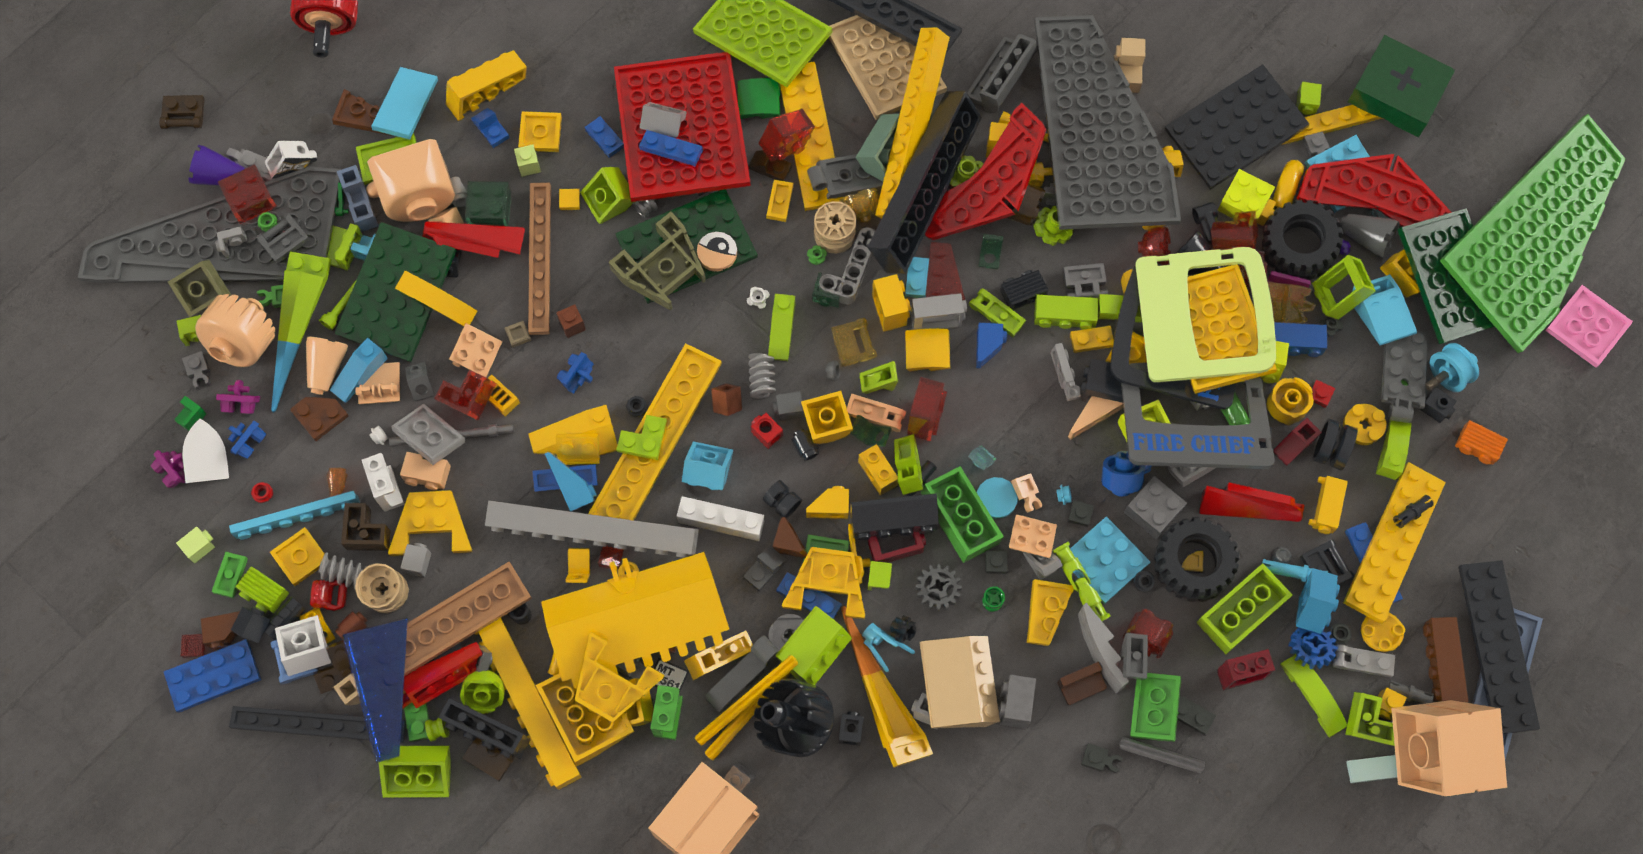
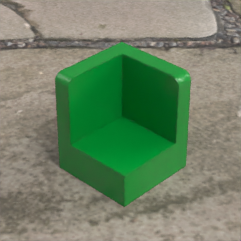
M184 396L180 403L185 408L175 418V421L190 431L192 426L199 419L202 420L207 413L195 402Z

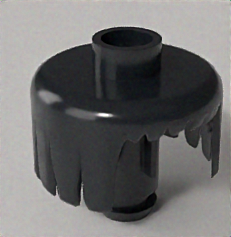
M781 679L779 682L772 683L770 685L772 688L764 690L762 694L768 698H759L757 702L762 708H756L754 711V717L761 720L754 722V728L759 731L756 733L757 738L763 741L762 745L772 752L793 757H808L815 754L828 741L834 725V710L829 696L816 685L794 679Z

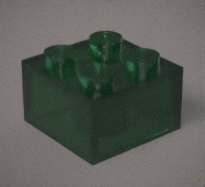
M468 181L465 209L467 224L509 226L511 190L508 182Z

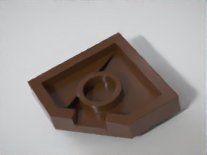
M305 397L290 408V411L315 441L349 417L337 400L333 398Z

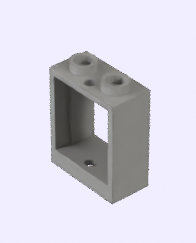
M961 293L912 299L910 315L913 330L961 327L962 321L966 319V300H962Z

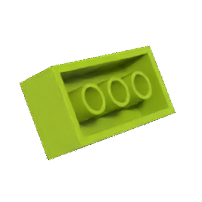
M1262 563L1197 621V624L1226 655L1281 607L1292 594Z

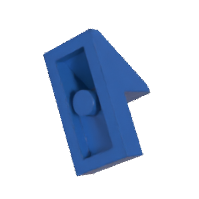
M489 108L471 118L493 148L510 138L509 134L497 120L495 112Z

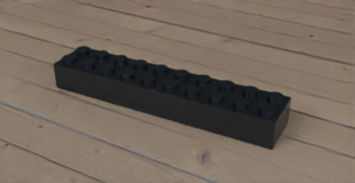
M966 91L945 92L867 247L886 273L906 274L982 117Z

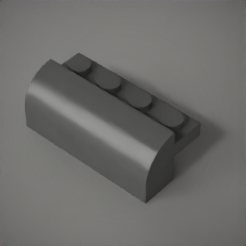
M1019 34L1015 40L1004 37L968 90L967 94L971 101L983 106L985 112H997L1037 52L1036 40Z

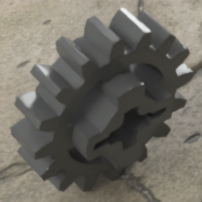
M938 564L937 569H934L930 565L929 572L923 569V577L918 576L917 581L921 583L915 587L916 590H920L917 593V598L923 597L921 604L929 603L928 609L930 610L933 606H936L937 611H940L941 606L948 610L949 603L954 606L956 604L954 598H960L961 594L956 591L962 590V586L957 585L961 579L960 577L954 578L955 570L951 573L948 572L949 566L941 569V565ZM930 577L931 584L925 588V582ZM935 585L943 586L942 591H939L938 588L935 589ZM953 587L952 594L947 597V590Z

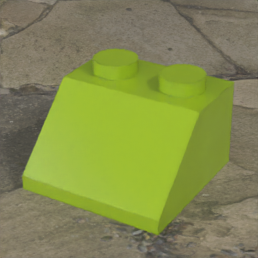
M602 167L580 192L599 224L627 211L633 204L630 198L629 184L619 167Z

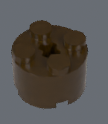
M1028 183L1019 212L1009 203L1008 207L1015 215L1007 218L1031 226L1039 213L1040 208L1038 206L1040 201L1043 200L1046 190Z

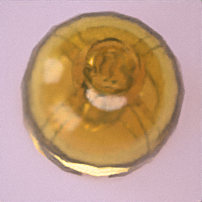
M876 188L859 191L855 195L845 196L839 199V201L849 205L855 213L856 220L864 223L872 220L871 216L876 213L879 193Z

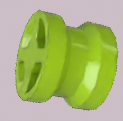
M439 718L434 721L431 719L425 721L426 733L431 742L436 741L438 737H449V729L444 727L446 723Z

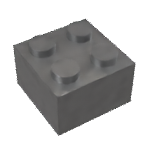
M1154 476L1130 502L1124 513L1153 538L1157 539L1187 503Z
M1010 675L1007 680H1004L1000 697H1004V701H1001L998 709L999 718L1001 719L1000 725L1023 729L1028 727L1032 716L1036 678Z

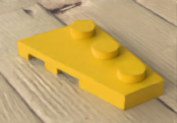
M1037 579L1032 581L1027 643L1042 646L1050 645L1060 618L1067 607L1071 593L1074 591L1072 585Z

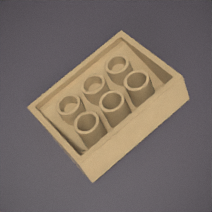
M967 636L921 641L920 649L931 728L987 727L1000 722L988 636Z

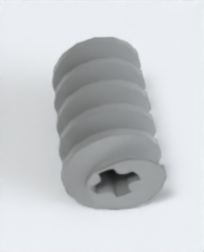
M763 353L750 354L748 356L750 359L748 364L751 367L749 369V374L751 375L749 377L751 382L749 386L751 390L750 397L756 399L767 398L770 393L776 391L775 388L770 387V385L775 384V380L769 379L775 376L774 372H769V370L775 368L773 364H769V362L774 361V357Z
M326 552L322 558L318 575L319 573L321 574L322 580H325L329 575V582H334L337 578L339 585L346 581V587H350L354 582L355 589L356 579L362 571L361 563L359 562L356 567H353V560H350L345 565V558L342 557L337 562L336 555L329 560L328 553Z

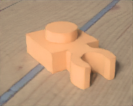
M1031 473L1011 481L1018 499H1024V508L1027 513L1033 511L1034 508L1037 510L1042 507L1041 501L1035 496L1039 491Z

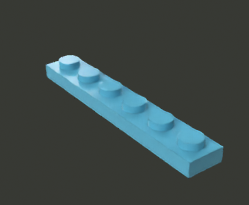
M354 491L229 525L230 533L236 539H248L252 534H265L271 532L273 528H286L298 521L308 522L316 516L332 515L334 511L344 510L345 503H360L359 497Z

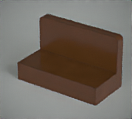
M1099 662L1058 680V686L1068 705L1106 690L1107 686L1100 674L1102 667Z

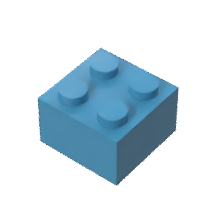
M1312 568L1298 599L1296 627L1321 634L1324 627L1329 626L1331 612L1336 611L1339 600L1336 599L1340 589V585H1337V575Z

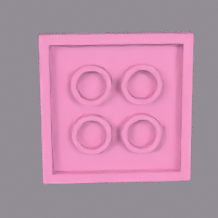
M1581 285L1545 331L1596 368L1633 321Z

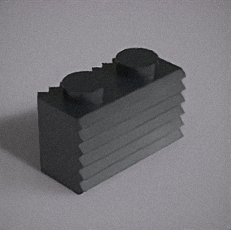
M1027 270L1021 274V277L1016 279L1010 277L1003 281L1000 288L1007 306L1012 310L1035 302L1037 295H1047L1049 291L1039 270L1034 272Z

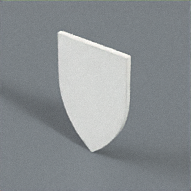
M199 419L188 432L183 445L182 457L185 483L229 479L227 456L223 441L208 423Z

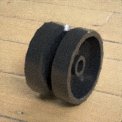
M1328 418L1317 440L1313 461L1325 464L1330 459V466L1342 471L1353 451L1358 428L1346 424L1340 430V422Z

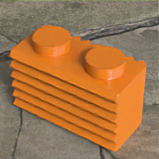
M1469 420L1464 425L1455 447L1459 448L1460 452L1466 455L1478 457L1479 461L1484 464L1493 465L1499 460L1508 439Z

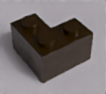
M345 503L341 544L346 550L389 551L391 530L386 524H370L371 509L366 503Z

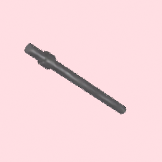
M491 424L488 427L456 431L464 438L486 435L495 437L498 434L513 433L514 425L497 426V424ZM400 437L389 438L390 446L407 444Z

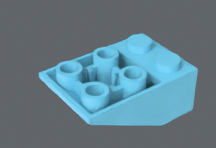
M1387 275L1372 280L1371 282L1376 292L1354 309L1378 344L1383 345L1417 334L1401 289L1392 276Z

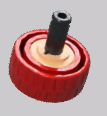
M291 0L290 16L292 21L298 27L314 33L313 54L316 57L324 58L328 56L330 35L347 33L356 25L358 0Z

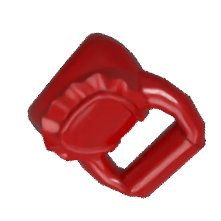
M314 580L312 582L310 606L332 611L342 609L346 606V584L342 583L339 585L337 605L331 604L334 591L333 586L339 585L337 580H334V582Z

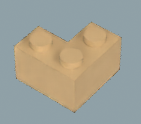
M1122 38L1120 45L1116 46V53L1113 57L1119 63L1130 84L1129 88L1131 91L1139 93L1142 86L1145 39Z

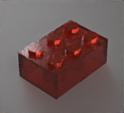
M920 377L909 416L907 435L914 434L916 438L931 441L932 435H937L947 391H944L945 383Z

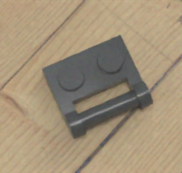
M289 213L284 216L282 221L268 231L256 236V239L277 264L288 257L290 252L296 251L310 241L309 237ZM287 226H291L286 231L281 233L279 236L274 238L272 241H270L269 243L267 242L269 239H271L273 236H275L280 231L285 229Z

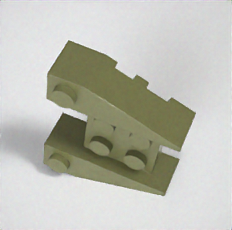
M669 212L656 223L657 233L665 240L664 243L638 264L623 250L609 261L611 271L624 285L671 311L673 308L670 299L667 297L694 274L703 283L706 282V279L684 225L672 212Z

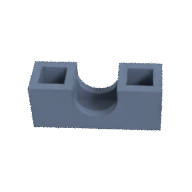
M354 165L337 171L342 188L348 199L355 225H358L361 232L379 226L357 166Z

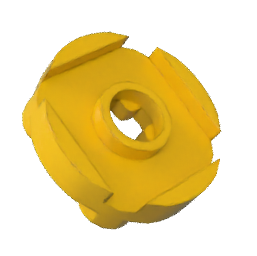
M1356 404L1346 413L1343 420V427L1347 424L1358 428L1355 443L1359 445H1370L1378 441L1386 430L1384 412L1370 404ZM1365 420L1370 426L1364 429L1360 421L1363 422Z

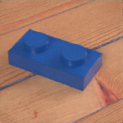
M601 116L585 126V131L609 158L624 148L622 140Z

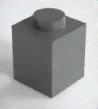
M801 391L776 395V402H773L774 415L778 414L779 421L804 417Z

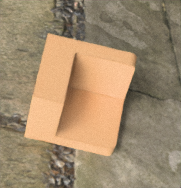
M457 207L444 210L428 220L429 222L464 224Z

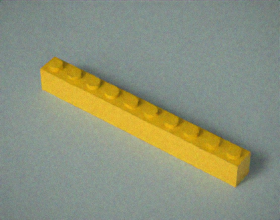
M937 27L920 29L875 214L881 219L929 125L950 38Z
M502 618L476 632L475 635L479 634L482 639L479 644L485 646L492 653L491 668L493 672L498 671L504 688L510 695L507 700L512 710L517 709L520 715L517 717V720L522 729H527L529 733L527 737L530 739L529 744L531 748L536 747L539 753L536 755V758L541 768L545 766L548 774L545 776L550 786L555 785L560 790L582 778Z

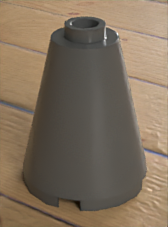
M1349 213L1347 217L1343 216L1339 227L1342 228L1345 235L1377 256L1385 258L1391 249L1393 238L1397 235L1400 222L1396 219Z

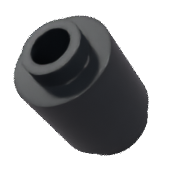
M800 429L793 434L794 437L791 440L799 456L804 461L811 460L819 455V447L812 441L809 430Z

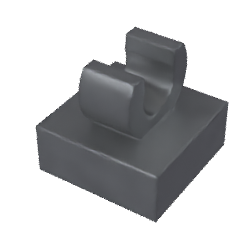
M1050 183V187H1044L1046 191L1041 206L1052 208L1056 206L1054 183Z

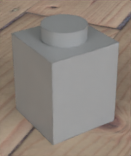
M421 543L407 544L400 567L405 574L425 578L431 557V552L426 548V545Z

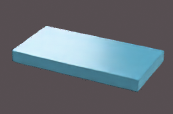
M400 67L372 124V130L411 139L438 82V77Z

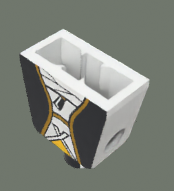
M278 141L265 160V165L271 178L275 179L306 168L308 163L317 161V154L314 150L309 151L304 141Z

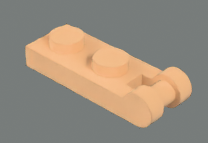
M851 394L847 405L849 416L887 427L896 432H900L902 427L901 421L906 415V411L855 394ZM889 414L894 416L893 420L887 419Z

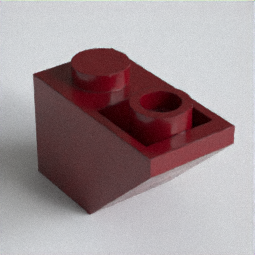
M1306 418L1276 446L1273 453L1288 466L1322 432Z

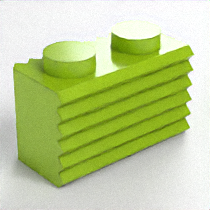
M252 566L236 585V588L241 591L238 595L248 602L251 599L256 601V607L263 610L264 613H267L269 610L274 614L289 594L285 588Z

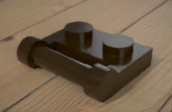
M203 95L163 96L162 113L159 120L160 128H202L205 100ZM195 116L193 119H170V117Z

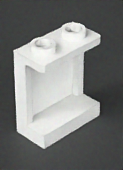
M382 453L362 459L373 497L384 512L405 505L391 465H386Z

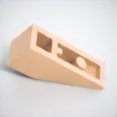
M1091 396L1068 435L1069 439L1075 438L1122 410L1123 403Z

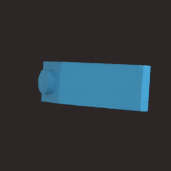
M367 338L353 352L330 391L344 403H347L356 393V387L363 385L388 359L384 351Z
M551 452L545 453L570 512L595 501L594 496H597L592 484L588 485L582 477Z

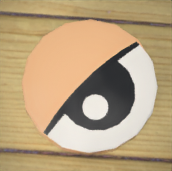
M708 233L698 243V259L702 266L710 271H723V269L732 266L736 260V243L731 236L725 233Z

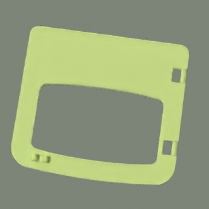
M1237 247L1226 250L1217 249L1169 254L1166 256H1147L1137 259L1136 275L1148 375L1151 381L1167 382L1266 372L1273 367L1276 361V339L1272 303L1260 254L1255 249ZM1233 254L1234 259L1222 260L1221 255ZM1167 260H1169V264H1170V265L1158 266V265H1157V261H1167ZM1241 264L1246 269L1254 302L1258 353L1255 356L1202 360L1199 358L1192 330L1188 300V271L1195 268Z

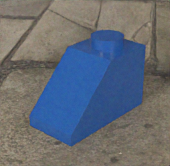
M978 324L976 368H981L1001 351L1003 343H1006L1007 331H1003V324Z

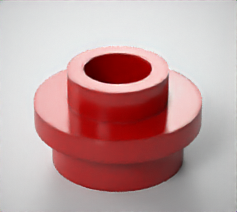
M257 483L252 488V498L258 503L268 502L273 496V489L268 483ZM266 490V494L260 496V492Z

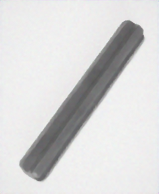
M1123 737L1119 744V748L1197 773H1202L1205 767L1204 761Z

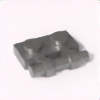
M1104 263L1063 267L1065 288H1074V293H1067V296L1099 298L1100 294H1108L1107 289L1100 290L1099 285H1105L1107 282ZM1092 286V291L1082 292L1081 287Z

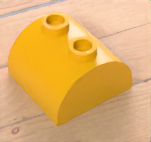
M841 391L801 401L814 443L824 444L846 437L853 431Z

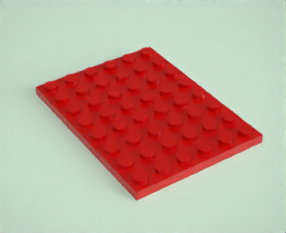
M728 52L614 67L631 202L751 186L731 57ZM651 102L687 111L686 119L681 122L679 135L676 138L702 146L703 151L696 166L640 150L639 145L646 130L640 128L643 105Z

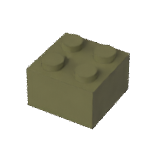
M210 260L201 261L168 281V284L189 317L198 316L204 312L218 295H231Z

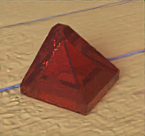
M603 546L598 560L599 567L610 568L609 563L614 562L618 570L621 566L624 549Z

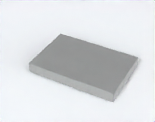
M422 404L391 426L394 433L432 465L465 443V438L425 404Z

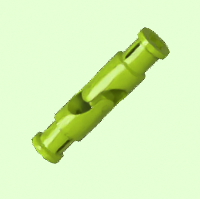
M1069 541L1052 550L1061 560V568L1069 582L1077 592L1079 591L1082 605L1087 603L1101 621L1111 617L1110 613H1107L1101 604L1102 599L1098 592L1089 585L1091 584L1090 579L1078 557H1075L1069 548ZM1074 570H1079L1083 573L1084 577L1073 582L1072 573Z

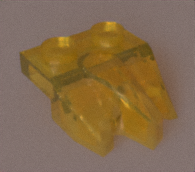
M1268 282L1274 322L1297 324L1307 322V318L1303 315L1304 311H1313L1316 304L1306 300V296L1311 295L1312 289L1301 285Z

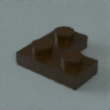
M348 638L327 646L332 666L313 672L321 694L334 690V686L350 674H362Z

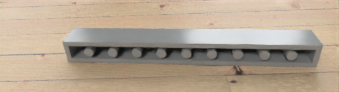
M488 501L485 526H491V531L504 532L505 528L512 529L511 534L524 535V531L532 532V537L544 538L545 534L553 535L552 539L565 541V537L573 538L575 543L585 544L586 540L594 541L593 545L606 547V543H613L614 548L627 549V546H634V551L647 552L649 548L656 549L655 554L668 555V551L677 552L676 557L683 558L689 557V554L695 555L699 529Z

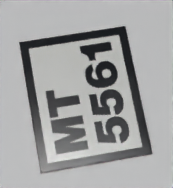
M658 658L654 669L665 676L655 687H658V685L679 688L681 691L689 670L668 661L663 662L661 658Z

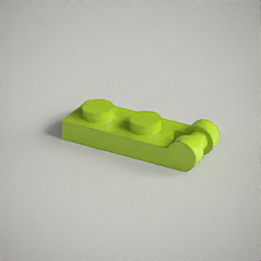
M983 288L977 293L978 296L968 303L973 310L978 311L991 322L1003 324V331H1007V334L1011 337H1014L1026 323L1023 317ZM987 301L988 304L984 306L982 302Z

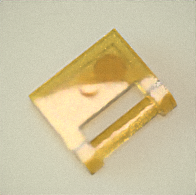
M866 318L831 327L842 367L877 357L866 327L868 325ZM859 329L866 352H859L853 330Z

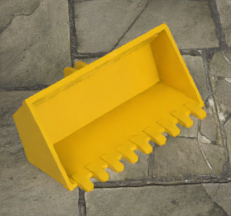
M704 552L640 572H631L628 560L624 558L622 559V564L626 570L625 575L618 576L617 566L614 562H611L609 564L613 578L608 579L607 582L542 601L545 623L562 682L572 679L573 686L577 689L591 632L608 641L597 663L618 674L616 665L625 663L628 673L634 672L636 667L633 659L642 657L645 667L647 665L653 666L651 654L660 652L663 662L670 661L671 656L668 649L677 646L681 657L688 655L686 643L695 641L698 651L705 650L706 646L703 638L712 635L716 646L723 644L721 632L730 629Z

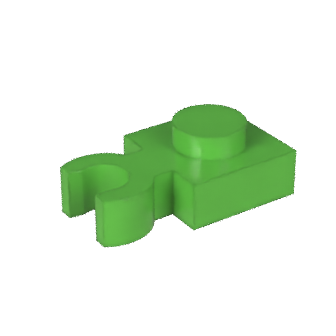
M283 285L271 286L272 292L266 290L257 291L259 297L266 296L264 300L259 301L263 307L268 306L270 303H272L274 308L281 307Z

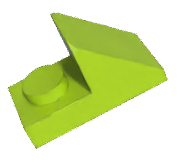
M894 361L859 373L862 393L865 394L883 388L893 391L898 382Z

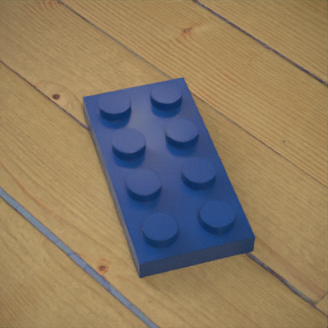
M247 639L164 671L174 707L178 713L261 680Z

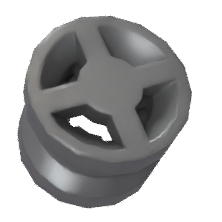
M653 199L633 202L635 209L643 218H647L651 211L658 209Z

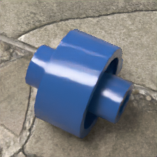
M1119 451L1115 455L1104 459L1101 482L1113 494L1128 496L1130 493L1142 489L1144 474L1150 472L1152 466L1135 465L1129 460L1128 451Z

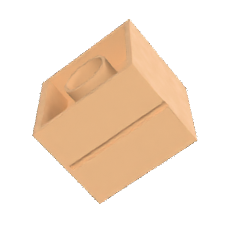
M1453 700L1392 708L1398 785L1441 796L1507 788L1500 708Z
M701 762L649 826V830L657 840L674 854H730L759 817V813L756 812L758 807L706 764Z

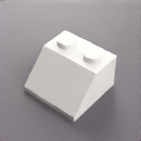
M318 615L275 628L281 662L288 676L331 663Z

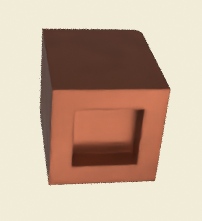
M725 383L711 389L714 413L729 416L742 410L741 387Z

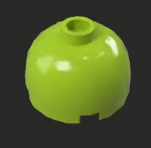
M490 670L475 671L469 674L461 688L460 698L462 704L465 705L466 703L471 709L482 714L495 711V708L503 703L505 693L503 681L496 673Z

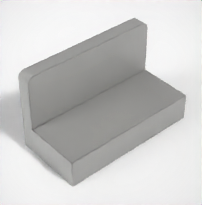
M649 102L643 105L640 128L676 138L679 135L681 122L686 119L687 111Z

